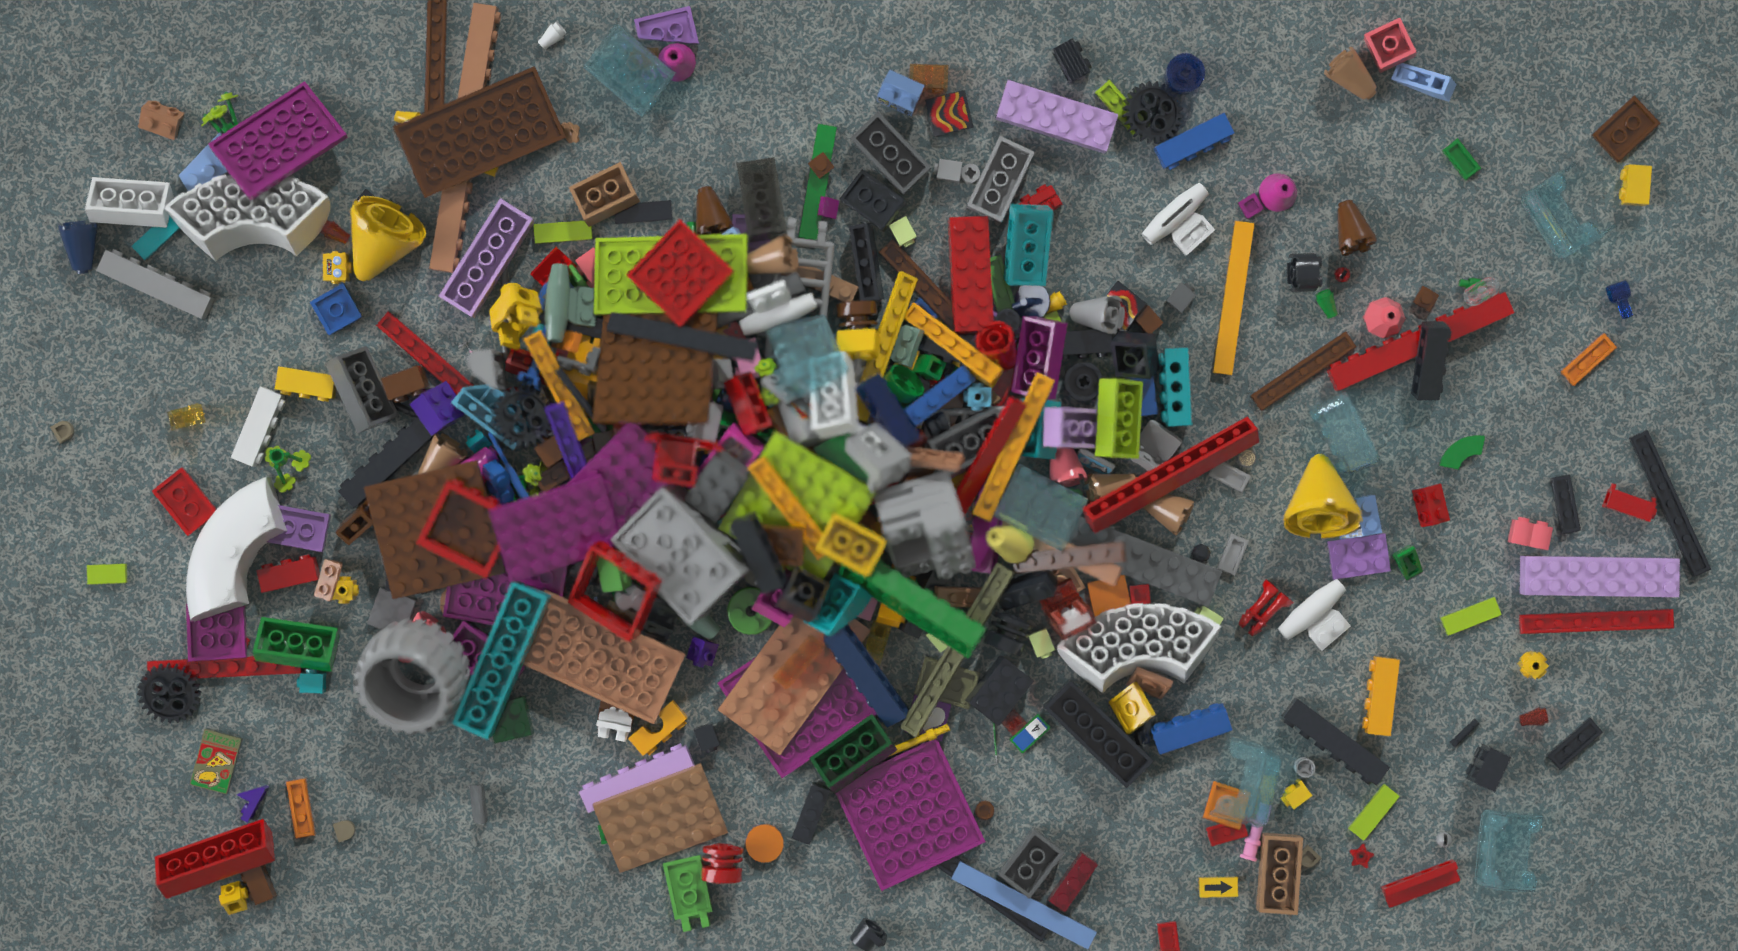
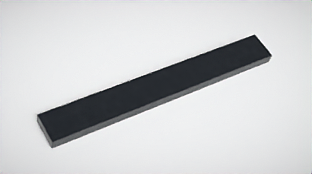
M615 312L611 313L606 328L607 332L750 362H754L759 343L756 341L683 326L680 328L678 325Z
M1648 430L1630 437L1629 440L1692 577L1711 570Z
M955 856L936 865V867L952 877L959 862L963 861ZM964 886L1040 942L1050 931L1044 926Z

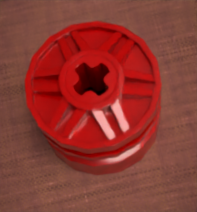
M724 843L703 846V852L711 855H704L702 859L711 862V865L702 867V881L711 883H739L742 881V868L734 866V863L743 861L742 857L734 856L743 854L742 847Z

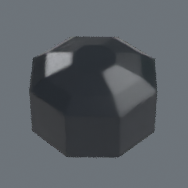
M1203 544L1194 546L1191 552L1193 559L1200 563L1207 561L1211 554L1208 546Z

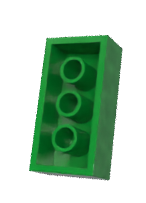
M261 617L253 655L255 661L332 672L340 639L339 631L335 627Z

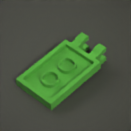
M701 855L663 863L675 920L681 919L683 932L691 931L690 919L700 917L702 928L709 927L711 924L708 913L713 912L707 882L701 880L703 867Z

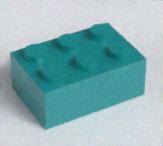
M1045 401L1022 451V457L1055 460L1057 447L1043 446L1045 408H1061V402Z

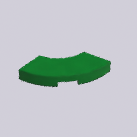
M1467 436L1454 442L1442 455L1439 466L1459 470L1461 463L1467 457L1482 454L1485 436Z

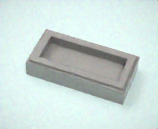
M1225 462L1211 469L1208 476L1243 493L1251 475Z
M1231 533L1216 569L1235 576L1249 540Z

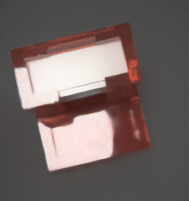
M1070 577L1057 584L1053 597L1039 600L1048 624L1063 641L1098 624L1090 606L1079 596Z

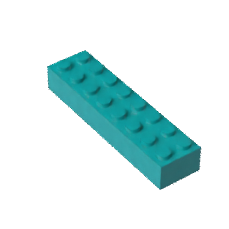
M521 581L511 583L452 724L484 739H489L493 736L552 595Z

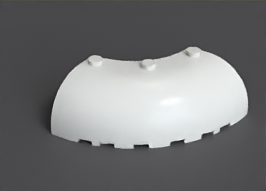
M222 175L212 178V181L202 185L200 183L195 185L194 189L187 193L183 192L164 208L181 230L214 261H217L226 253L250 244H271L282 247L298 256L323 229L329 217L331 205L328 196L310 184L307 185L300 182L294 177H287L250 201L231 175Z
M270 476L254 481L230 496L217 508L200 532L190 557L187 572L186 595L191 621L195 622L249 604L247 596V573L249 567H251L257 556V552L264 544L268 543V540L285 531L287 532L281 509H279L278 497Z
M1157 603L1155 605L1131 604L1126 605V607L1104 611L1092 618L1091 621L1085 623V626L1070 632L1057 646V651L1072 670L1102 693L1119 679L1131 675L1137 667L1150 672L1166 674L1185 683L1213 645L1221 626L1209 618L1190 612L1185 608Z

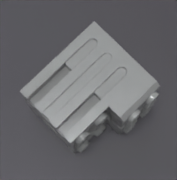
M948 470L876 491L874 498L895 569L903 577L908 578L936 569L938 578L948 579L954 573H968L972 568L976 567L965 523Z

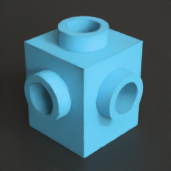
M972 383V387H967V391L963 393V402H967V406H971V410H983V407H991L992 387H983V383ZM976 393L980 394L979 400L974 399Z

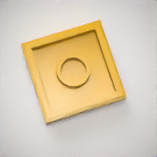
M1133 682L1109 701L1111 708L1127 735L1133 733L1156 715L1137 682Z

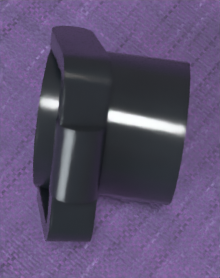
M1012 309L1001 310L995 318V321H1002L1010 326L1013 333L1018 329L1019 325L1021 329L1022 317H1019ZM1014 334V340H1018L1020 334Z
M863 918L850 936V939L860 949L871 951L875 944L877 947L886 944L887 934L875 921Z

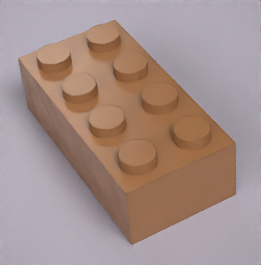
M1262 832L1256 909L1261 913L1298 915L1303 838L1300 835Z

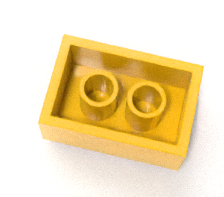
M834 513L814 550L867 577L879 557L886 540Z

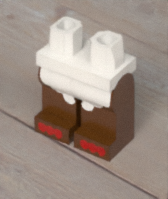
M601 700L596 724L598 726V737L609 738L610 729L617 730L616 740L626 742L629 732L632 731L635 716Z

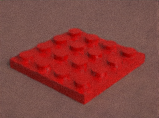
M679 219L626 276L681 328L735 271Z

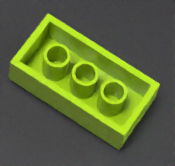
M1099 379L1095 456L1139 459L1142 381Z

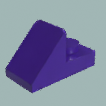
M264 785L237 794V796L249 802L241 810L243 814L241 820L247 823L252 820L269 786Z

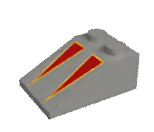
M798 397L787 404L779 399L777 405L790 440L802 447L818 446L832 438L821 439L813 430L811 401L806 403Z

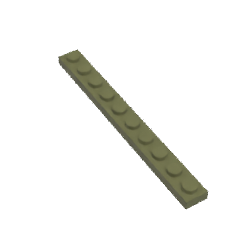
M997 563L969 609L967 618L972 621L976 620L984 626L1015 573L1002 564ZM949 646L946 648L900 728L914 737L919 736L965 656Z

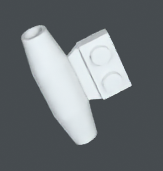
M1197 183L1177 196L1155 216L1142 232L1144 239L1150 245H1153L1171 233L1176 246L1185 256L1188 255L1215 231L1203 215L1195 213L1209 195L1206 188L1202 184Z
M783 280L747 294L755 312L739 322L744 335L769 331L799 319L816 309L817 304L812 293L791 297Z
M1335 579L1315 591L1285 619L1278 628L1280 633L1289 640L1307 629L1308 636L1321 651L1324 650L1351 627L1339 611L1332 609L1345 593V587Z

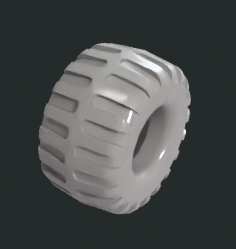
M404 619L399 623L393 622L386 626L365 646L355 668L354 688L356 692H359L357 697L359 703L366 706L365 712L370 717L374 716L378 720L377 723L381 726L387 725L392 728L391 731L397 733L402 730L409 735H414L418 731L424 734L442 726L460 706L470 679L469 661L467 655L462 654L464 650L462 645L452 640L454 636L450 632L444 633L441 631V626L435 623L428 625L426 620L417 619L415 622H412L411 619ZM398 657L408 658L421 664L433 675L436 681L432 684L423 685L409 680L400 670Z

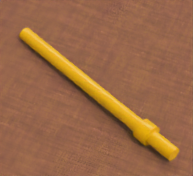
M948 723L936 729H928L926 733L896 745L897 751L890 756L927 740L937 739V736L951 731Z

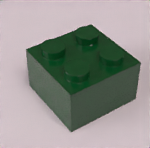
M526 696L507 701L492 736L494 744L534 734Z

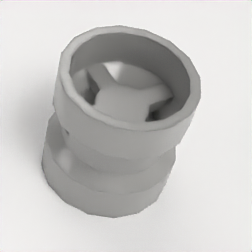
M1300 757L1294 762V771L1301 777L1309 778L1314 774L1315 765L1310 759Z

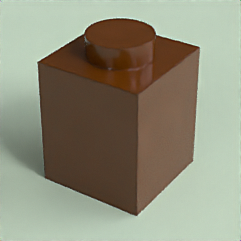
M1149 305L1136 319V324L1144 333L1148 334L1153 333L1164 323Z

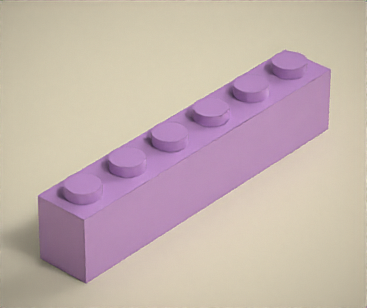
M677 744L671 747V751L664 754L661 751L653 755L654 759L649 761L642 759L636 762V766L631 769L626 766L619 769L617 775L611 777V774L601 777V781L596 784L592 781L583 785V789L579 793L587 812L595 811L593 808L594 802L694 766L695 763L687 745Z

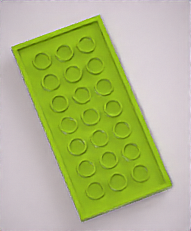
M697 235L735 271L698 312H747L748 235ZM663 236L595 238L594 315H609L612 312L620 314L665 313L626 276Z

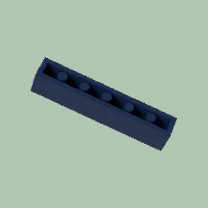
M847 624L831 637L825 634L823 638L825 646L831 649L836 661L844 667L846 675L850 679L852 678L857 690L863 693L867 704L876 711L880 722H883L888 728L905 719L909 708L851 627Z

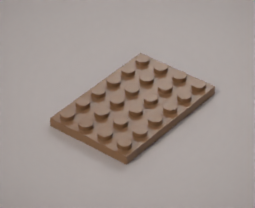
M701 763L593 803V808L620 873L728 833Z

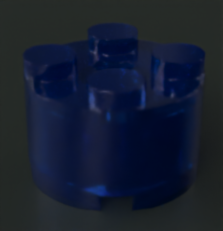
M1190 53L1179 54L1169 62L1165 69L1164 79L1166 85L1174 93L1180 95L1190 94L1196 91L1202 84L1205 77V67L1203 62ZM1183 70L1185 71V73H1189V75L1186 78H1184V76H1181Z

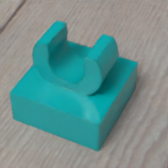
M477 429L475 430L476 435L474 437L467 436L468 441L466 444L474 453L492 445L489 438Z

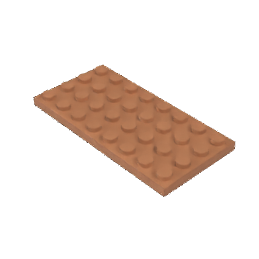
M544 590L545 593L552 595V598L523 665L654 724L686 653L640 634L639 638L629 643L568 604V599Z
M794 615L785 628L780 625L718 708V711L779 755L844 668L842 664L836 661L831 649L825 646L823 641L825 634L803 622L804 620ZM856 619L848 623L862 643L871 630Z

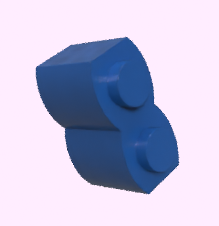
M496 459L484 464L482 472L487 480L486 488L490 495L498 499L501 505L513 501L514 491L510 486L509 473Z

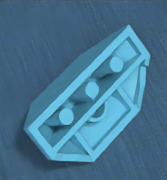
M488 384L463 387L451 403L502 441L504 435L497 436L500 430L499 428H493L497 422L491 421L496 416L491 411L497 409L493 404L499 402L497 398L500 395L503 396V392L493 389ZM507 407V412L514 415V410ZM514 425V430L521 433V428ZM509 439L502 441L513 450L516 447V442L510 446Z

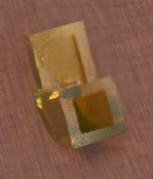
M198 403L167 412L171 431L206 423L202 405Z
M873 620L865 648L880 667L892 626Z

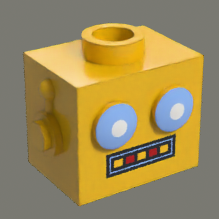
M332 251L331 254H323V281L333 284L350 282L353 264L349 262V254L345 252L338 253V251Z

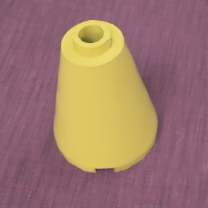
M1021 525L992 528L987 534L988 544L1009 563L1023 562L1027 559L1026 557L1029 553L1033 551V536Z

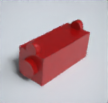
M1612 483L1610 485L1602 507L1645 522H1650L1651 519H1654L1657 512L1655 508L1656 498L1651 497L1650 501L1616 490V484Z

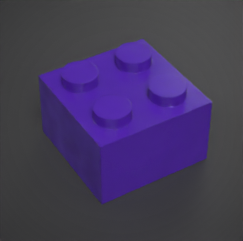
M447 381L422 393L409 404L431 436L455 424L466 415L451 403L457 395Z

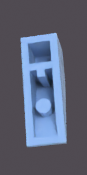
M1405 63L1396 66L1391 80L1448 102L1456 87V83L1449 76Z

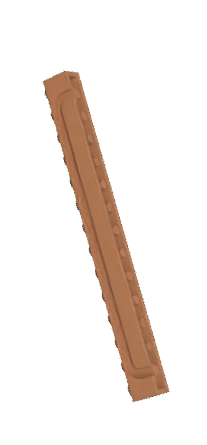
M473 3L458 98L486 87L487 80L490 81L492 70L489 69L490 61L493 62L495 50H492L493 42L496 43L498 38V31H495L496 23L499 24L501 20V12H498L499 9L496 6ZM470 179L442 191L429 267L431 270L453 273L460 263V258L457 257L458 251H462L463 247L461 233L465 232L466 229L464 215L468 213L470 205L467 197L468 194H471L473 187Z

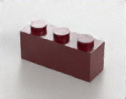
M1080 851L1049 895L1048 900L1065 912L1098 866L1097 862Z

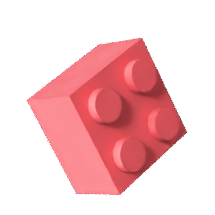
M1401 18L1364 34L1366 45L1380 73L1416 57V50Z

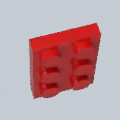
M181 467L152 490L153 494L187 536H190L204 525L217 510L184 467Z

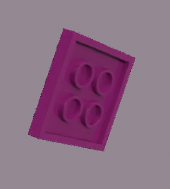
M186 604L189 662L247 658L245 605L194 622L190 620Z

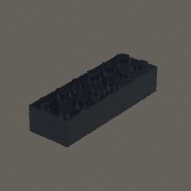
M1070 679L1043 705V708L1124 787L1128 788L1153 762Z

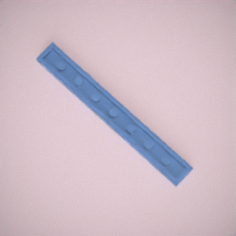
M961 861L951 879L1086 949H1089L1097 933L1095 930L1033 898L1029 899L1021 892Z

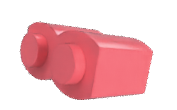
M1518 517V520H1512L1508 542L1543 550L1549 549L1553 528L1548 527L1547 522L1537 521L1536 524L1529 523L1530 519Z

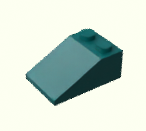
M837 574L829 582L830 586L818 615L810 623L803 621L830 637L859 616L872 599V596L861 586Z

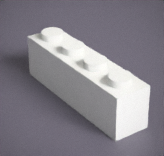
M259 387L231 458L255 467L262 462L264 457L262 451L264 446L267 447L271 440L269 435L271 429H274L278 423V418H276L278 412L282 411L285 406V395L265 387Z

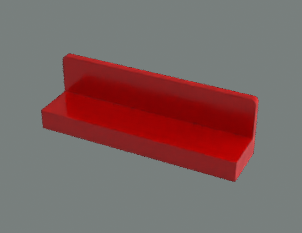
M1451 859L1381 886L1388 907L1397 906L1459 882L1460 878L1457 872L1459 868L1456 861Z

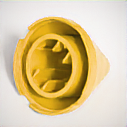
M362 196L358 202L355 200L351 208L353 267L356 278L361 281L373 279L421 245L426 236V229L422 222L412 213L407 216L401 212L402 206L383 198Z
M1316 454L1310 459L1284 514V527L1290 533L1310 538V533L1321 534V538H1333L1349 534L1360 527L1359 522H1362V512L1330 459L1324 454Z

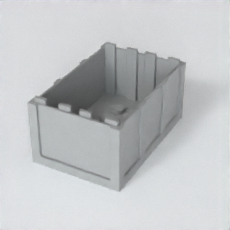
M672 483L662 487L611 541L626 557L640 563L643 568L654 572L657 577L663 580L658 592L691 625L712 612L711 609L750 571L744 555L740 553L738 544L734 541L735 539L719 530L720 525L684 500L689 493L685 485Z

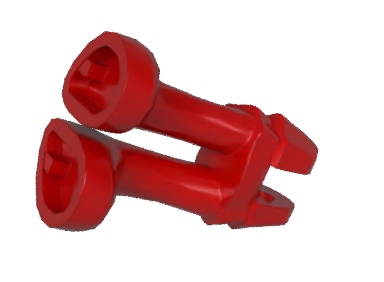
M1267 579L1262 584L1264 589L1262 595L1246 610L1245 614H1242L1238 623L1241 628H1244L1251 619H1254L1256 623L1248 632L1252 637L1262 631V628L1266 626L1267 622L1282 607H1290L1294 603L1280 591L1273 603L1259 616L1258 613L1279 592V589Z

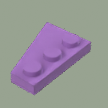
M690 6L634 19L639 39L699 44Z

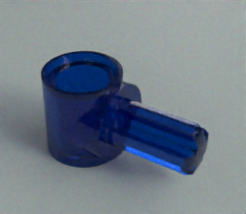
M1623 280L1606 286L1608 299L1611 303L1617 304L1621 318L1627 319L1632 317L1633 313L1628 302L1631 290L1627 281Z

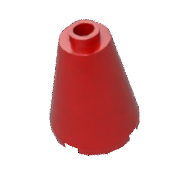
M1002 321L987 323L984 326L985 328L977 333V348L1003 370L1013 368L1016 364L1013 330Z

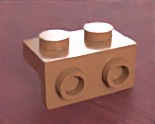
M148 101L141 107L138 128L175 140L178 135L180 120L184 117L185 113L177 108L161 105L157 101Z
M324 560L314 593L315 597L332 601L342 569V562Z

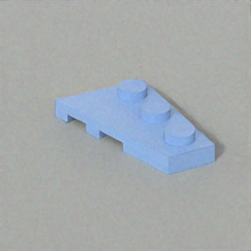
M220 131L213 140L221 136L222 132ZM207 145L179 174V177L187 191L195 188V185L207 183L212 178L221 176L228 171Z

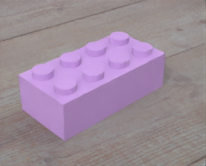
M1045 408L1043 446L1096 448L1098 409Z

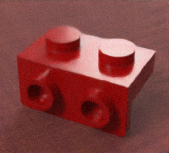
M555 247L530 275L543 287L549 280L553 264L567 265L568 274L570 265H573L575 268L577 266L558 247Z
M1441 483L1412 490L1421 527L1450 521Z

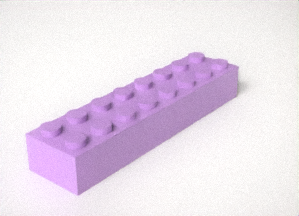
M1520 556V594L1679 597L1680 559Z

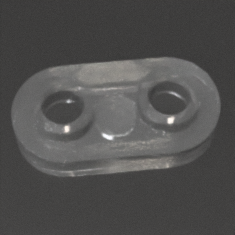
M1486 277L1468 287L1463 293L1465 303L1470 306H1476L1496 295L1500 291L1498 279Z

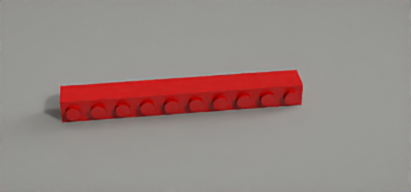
M1495 291L1488 295L1489 299L1484 301L1481 298L1470 303L1471 307L1464 309L1462 306L1453 310V315L1447 317L1446 314L1435 318L1436 321H1444L1450 327L1452 335L1448 342L1515 313L1506 292L1499 293V291ZM1421 325L1418 326L1419 330L1414 332L1410 329L1400 333L1401 337L1396 340L1391 337L1382 341L1384 345L1378 348L1376 345L1366 348V353L1360 356L1358 353L1348 356V361L1344 363L1337 361L1330 364L1331 368L1326 371L1335 391L1344 389L1416 357Z
M1248 416L1083 507L1085 521L1095 534L1258 444V428Z

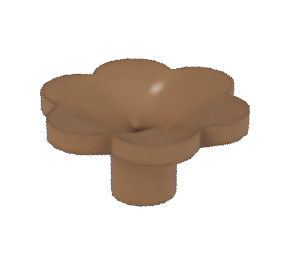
M563 122L561 127L565 133L566 140L569 143L579 142V126L577 124L573 125L571 122Z

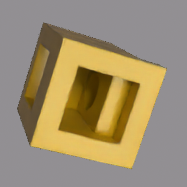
M1299 778L1295 780L1297 784L1289 785L1280 798L1286 807L1291 806V808L1295 809L1312 797V794Z

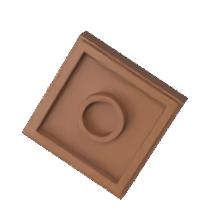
M1137 667L1129 677L1126 685L1129 686L1133 682H1137L1142 691L1162 699L1172 687L1173 680Z

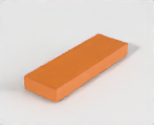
M565 330L563 341L561 343H552L551 347L577 353L582 334Z
M1603 333L1560 372L1572 386H1575L1617 347Z
M306 778L287 781L286 786L295 838L316 835Z

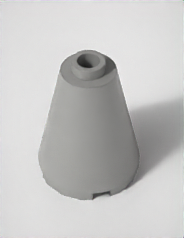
M1110 295L1074 303L1069 310V315L1074 322L1108 334H1116V330L1118 328L1121 329L1123 326L1125 309L1121 307L1120 302L1122 300L1120 297Z

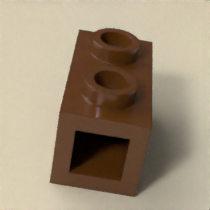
M265 865L241 873L242 881L244 884L247 883L250 890L248 891L249 898L252 902L254 901L255 905L277 896Z

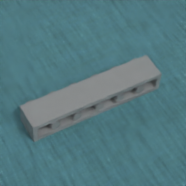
M113 249L112 252L105 250L97 267V272L206 320L215 300L210 297V292L201 288L199 291L192 289L194 285L186 281H182L181 284L175 281V276L165 273V275L157 273L159 269L150 265L146 268L140 265V260L133 257L126 259L123 257L124 253Z

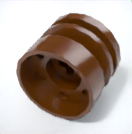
M853 301L837 304V318L846 319V322L838 324V328L861 330L870 329V327L878 325L877 321L869 320V317L877 315L876 301Z

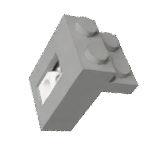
M878 422L847 437L845 451L869 475L868 487L871 493L885 488L894 481H899L903 477V473L910 469L911 455Z

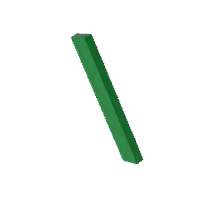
M818 124L812 160L824 152L831 162L837 127ZM810 168L799 238L818 239L819 221L822 216L818 215L821 196L825 197L829 173L819 179Z

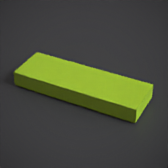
M1108 80L1095 94L1112 113L1118 114L1117 119L1124 125L1128 121L1127 118L1122 117L1126 113V111L1122 110V107L1127 105L1123 102L1126 98ZM1138 113V119L1144 121V118ZM1124 125L1127 130L1131 127L1130 125ZM1134 130L1130 131V133L1132 134V136H1133L1134 133H1135Z
M584 220L533 224L535 244L593 240L592 226L588 227Z
M1491 597L1440 617L1447 636L1502 614L1495 597Z
M1383 784L1348 829L1364 841L1400 796Z

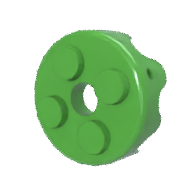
M749 586L740 589L731 597L728 603L727 613L729 621L737 631L743 634L755 635L762 633L773 622L759 613H756L755 616H748L746 614V608L755 603L761 592L758 587Z

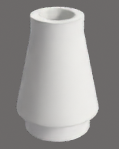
M558 22L551 23L538 43L546 50L551 45L562 40L566 31Z

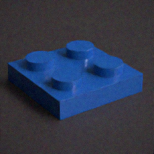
M344 283L310 301L329 336L363 317Z

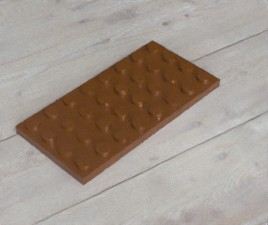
M535 66L392 126L424 198L566 138Z

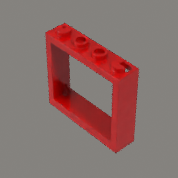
M449 479L416 544L487 578L501 553L499 543H497L485 566L428 537V534L450 489L490 510L503 505L499 504V500L489 496L487 498L481 495L482 492L474 487L469 489L463 486L464 482Z
M600 540L590 546L567 603L630 643L639 638L663 580L657 577L654 572L643 568L640 563L626 557L624 553L610 547L607 542ZM600 556L649 586L633 625L584 594Z

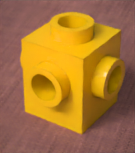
M339 576L333 600H338V603L350 604V600H355L356 596L359 595V585H357V580H351L350 576ZM341 587L346 589L344 594L341 593Z
M1533 651L1524 653L1517 663L1521 668L1519 671L1527 679L1529 677L1540 679L1546 674V669L1549 667L1545 656L1540 652L1536 653ZM1536 662L1538 665L1533 669V664Z
M240 881L221 886L219 901L228 915L247 910L248 890L241 885Z

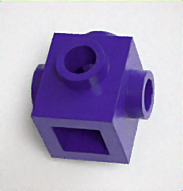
M693 636L686 658L692 660L693 665L701 668L704 665L712 666L719 644Z

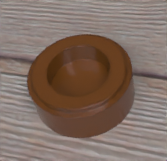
M980 801L975 807V813L981 820H988L994 815V806L989 801Z

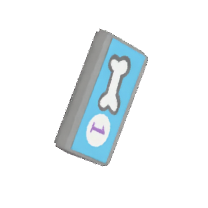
M1080 448L1077 453L1082 466L1098 474H1111L1115 468V464L1095 456V454L1083 448Z

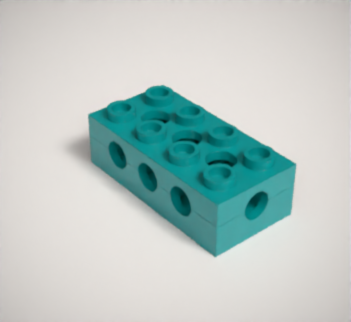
M1010 204L1003 279L1008 285L1046 286L1053 210L1048 205Z
M1188 348L1163 349L1158 354L1159 365H1162V373H1159V384L1163 385V392H1160V404H1164V411L1161 412V423H1164L1165 427L1192 425ZM1171 363L1177 366L1176 373L1170 371ZM1172 383H1176L1178 386L1176 393L1171 390ZM1173 402H1176L1179 405V410L1177 412L1173 411L1172 409Z

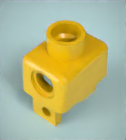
M508 283L501 287V296L489 310L491 327L493 332L499 333L501 346L518 350L520 348L519 338L524 335L530 326H538V316L542 312L539 295L535 290L524 288L518 283Z

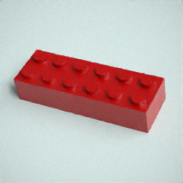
M988 216L950 217L948 220L953 332L957 335H977L979 331L981 332L985 328L984 326L987 323L994 322Z
M263 818L155 856L156 886L165 899L273 862L275 861L273 833Z

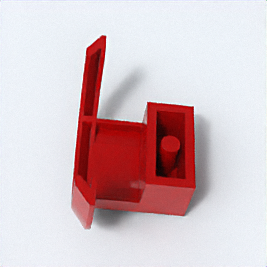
M652 433L644 437V440L657 442L652 480L695 487L698 467L694 466L697 447L724 451L718 443L702 439L662 433Z

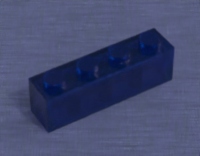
M879 372L860 382L855 387V391L875 423L878 422L904 449L920 439L918 430L911 424L907 413L899 405L896 395L891 392L887 386V381Z

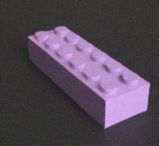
M1008 80L995 120L1105 154L1118 114Z
M500 198L439 297L475 318L532 228L535 220Z

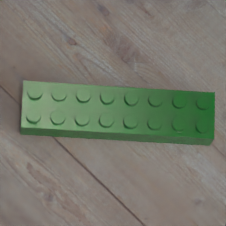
M877 558L867 577L841 564L839 576L861 586L872 598L966 658H970L980 643L985 632V628H983L980 622L970 620L963 611L955 610L950 607L947 601L934 597L930 590H923L917 586L914 580L903 577L897 569L884 565L885 563L881 559Z

